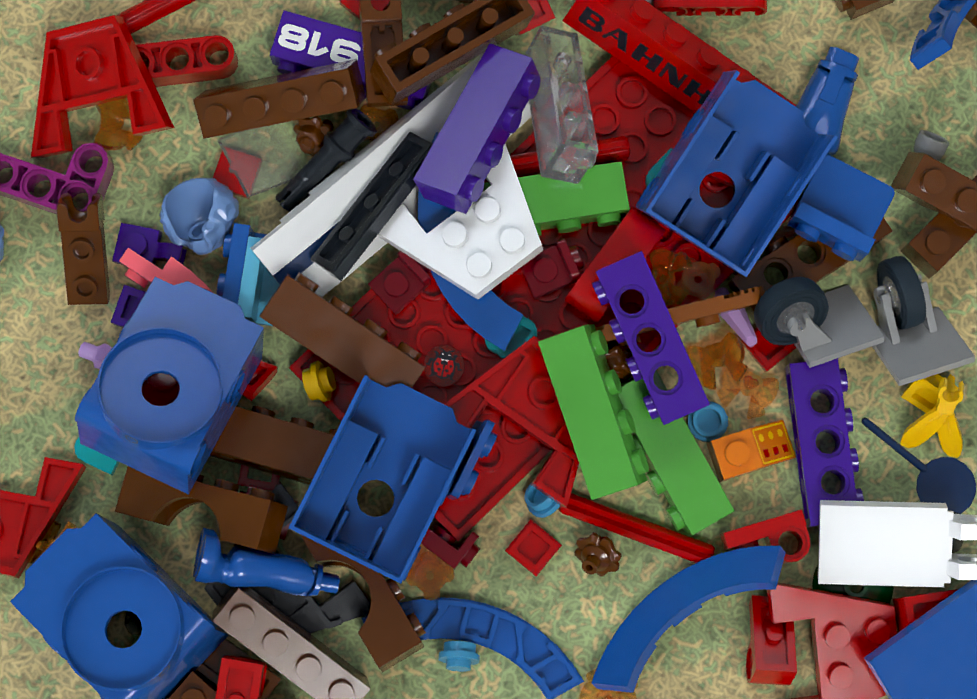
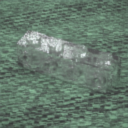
M541 25L524 54L533 58L541 78L537 95L533 99H529L540 175L545 178L579 184L586 171L593 167L599 151L578 34Z

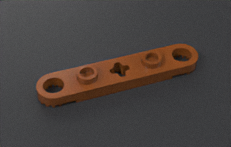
M763 286L746 289V291L741 290L740 292H733L669 308L668 311L675 325L695 321L697 328L721 322L719 314L757 305L759 299L764 294ZM610 324L596 327V330L602 331L607 343L616 341V345L619 347L628 346L626 341L618 344ZM644 328L640 330L637 334L636 342H641L640 334L656 330L653 328Z

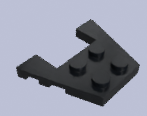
M280 482L274 487L272 493L276 494L274 502L288 506L283 527H285L293 520L299 506ZM354 579L338 590L337 594L334 593L321 604H318L313 596L293 595L268 587H250L310 634L325 628L336 627L343 622L358 617L368 616L371 602ZM214 582L207 583L204 589L214 603L218 605L231 587L224 583Z

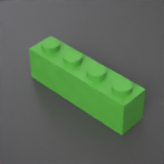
M622 161L518 177L539 236L542 235L541 230L557 228L558 233L578 231L582 229L581 224L597 222L599 227L617 225L621 223V218L625 217L630 209ZM489 182L484 183L483 191L491 186Z
M589 324L538 341L591 499L594 500L648 481L645 474L649 472L647 458L642 449L636 448L632 433H635L634 420L628 409L623 410L618 395L622 392L621 382L614 369L610 370L605 357V354L608 353V345L602 331L596 330L595 324Z
M656 370L653 376L654 384L661 390H667ZM631 377L627 382L621 383L622 392L618 395L623 410L628 409L634 420L635 433H632L636 448L642 449L647 458L650 472L646 474L647 480L657 495L663 493L670 507L665 511L675 529L679 531L683 528L685 533L694 535L734 512L735 510L683 417L663 425L660 417L652 420L642 398L650 394L644 380L641 379L635 382L634 378Z

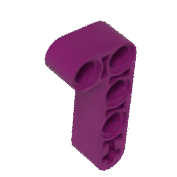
M96 143L82 144L76 149L65 175L0 153V171L4 168H13L11 180L5 184H0V195L57 214V203L61 195L69 193L74 198L77 194L86 193L89 197L88 203L80 211H87L88 205L92 202L93 194L100 193L104 200L113 176L114 163L104 148ZM95 156L102 157V166L98 171L93 173L85 172V164L90 158ZM41 181H50L51 188L48 194L43 197H35V186Z

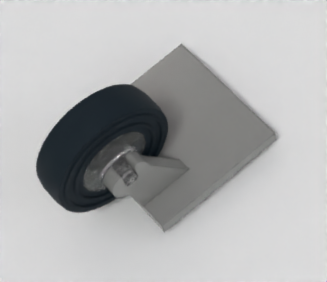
M895 256L880 262L877 267L878 287L874 289V299L878 310V328L885 336V342L872 347L897 384L902 386L975 362V355L940 308H932L927 282H922L921 274L917 275L911 263L903 256Z
M793 277L785 279L769 288L761 296L754 310V320L763 337L775 345L794 344L809 368L885 342V336L849 285L824 293L819 285L809 278Z

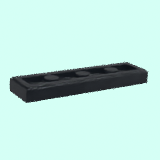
M409 132L310 260L322 270L342 281L416 186L413 179L433 143Z

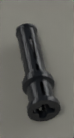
M355 108L346 111L347 117L333 132L328 131L324 135L323 146L283 190L276 195L278 202L284 200L280 205L285 210L290 212L310 196L308 192L325 180L341 162L352 160L355 156L354 150L367 136L373 137L377 133L374 123L359 109Z

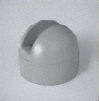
M920 130L915 140L914 152L925 153L939 161L945 154L949 142L933 132Z

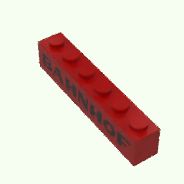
M575 0L562 20L695 113L703 105L723 72L735 70L740 72L736 78L739 82L756 80L796 106V104L785 98L781 93L769 87L749 71L740 67L716 48L685 29L684 26L675 22L645 0Z

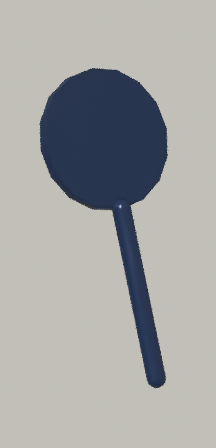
M868 418L862 419L861 422L866 428L920 470L916 485L920 502L946 503L947 510L960 514L971 506L976 495V482L972 471L965 463L955 458L940 457L931 460L925 465Z

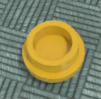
M320 361L311 363L310 368L302 371L303 385L308 397L312 401L320 399L322 402L330 400L332 391L336 389V381L331 368L324 367Z

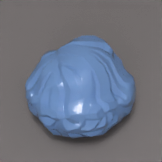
M193 178L181 182L165 195L159 213L160 222L163 224L165 234L173 244L187 246L194 253L205 255L224 244L225 236L227 233H230L233 221L239 214V202L234 197L233 191L215 178Z

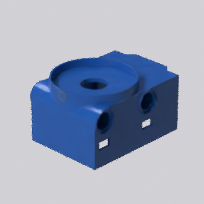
M735 70L723 72L703 105L688 122L679 142L666 157L656 177L652 179L642 193L636 208L736 273L747 277L838 137L836 135L816 133L805 125L802 110L756 80L739 82L736 78L740 72ZM713 172L727 174L734 184L732 200L720 208L706 205L700 196L702 180Z
M154 277L133 316L123 327L117 343L104 358L94 384L86 392L79 404L75 415V422H77L80 444L189 495L262 360L264 327L245 319L240 305L189 281L172 285ZM165 373L176 379L180 391L174 402L166 406H156L145 400L142 395V386L145 380L153 374Z
M364 375L289 529L401 584L402 581H405L421 549L420 544L439 506H442L458 474L457 469L477 430L469 429L457 423L452 408L402 383L384 387ZM370 480L384 481L391 487L394 493L393 506L383 516H369L358 505L357 496L359 489Z
M97 513L82 528L66 529L25 571V587L10 601L43 635L48 645L62 658L67 660L75 673L99 693L101 699H168L190 673L195 671L229 636L212 621V618L119 525ZM122 611H130L136 614L142 626L141 636L138 641L127 648H118L111 644L106 631L110 619Z

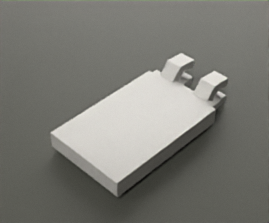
M820 500L818 584L944 587V583L951 584V577L957 580H977V554L952 553L953 538L958 540H977V515L954 514V511H947L946 503Z

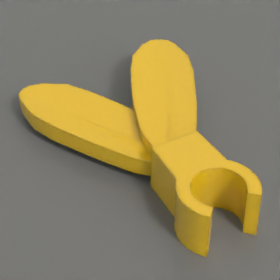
M944 377L940 380L936 408L922 415L904 430L901 437V446L906 448L918 447L937 432L942 450L949 457L958 458L961 455L963 439L954 410L964 396L963 381L959 382L957 391L948 392L946 391L947 378Z

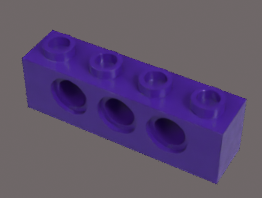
M640 251L597 270L596 274L599 280L593 282L592 285L601 305L603 306L607 303L611 305L616 318L610 320L609 324L618 344L626 341L633 356L625 360L635 382L643 379L650 394L642 398L652 420L660 417L663 425L709 406L710 403L643 252ZM636 290L642 294L644 306L638 313L629 314L620 307L619 300L625 291ZM644 328H653L660 334V346L653 352H644L637 345V334ZM670 366L676 371L678 380L672 389L661 390L654 384L653 376L659 367Z
M838 358L809 368L806 362L791 363L785 367L806 527L819 526L820 500L864 501L861 488H855L853 472L859 471V460L856 448H850L848 432H853V416L851 409L844 407L843 392L848 391V379L845 368H839ZM813 393H822L828 398L830 406L827 413H818L812 408L810 399ZM820 432L828 433L833 437L835 448L831 454H825L817 448L816 437ZM826 472L835 474L840 480V489L834 495L827 493L822 488L821 479Z

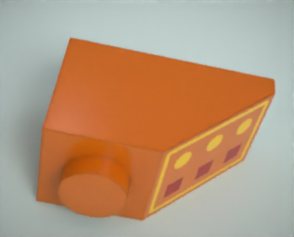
M784 420L745 429L711 440L707 444L719 483L796 458Z

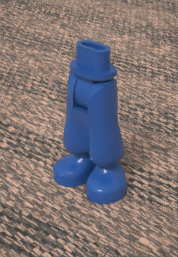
M830 47L825 60L819 61L816 70L796 105L797 108L803 111L807 127L818 134L836 135L838 137L827 153L830 156L836 154L839 149L845 116L853 93L854 82L858 77L854 71L859 58L837 47Z
M202 529L193 571V577H195L196 582H220L230 587H268L300 596H317L319 591L337 594L340 583L339 576L323 572L321 564L316 563L314 567H311L304 559L277 553L271 554L241 545H236L227 554H223L217 533L212 529Z

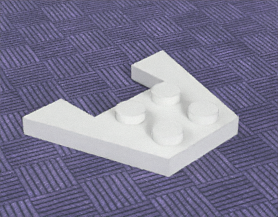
M506 144L503 146L500 162L496 167L491 168L486 177L491 186L482 192L476 202L471 204L466 214L456 211L430 232L426 233L404 204H402L377 235L477 300L543 251Z

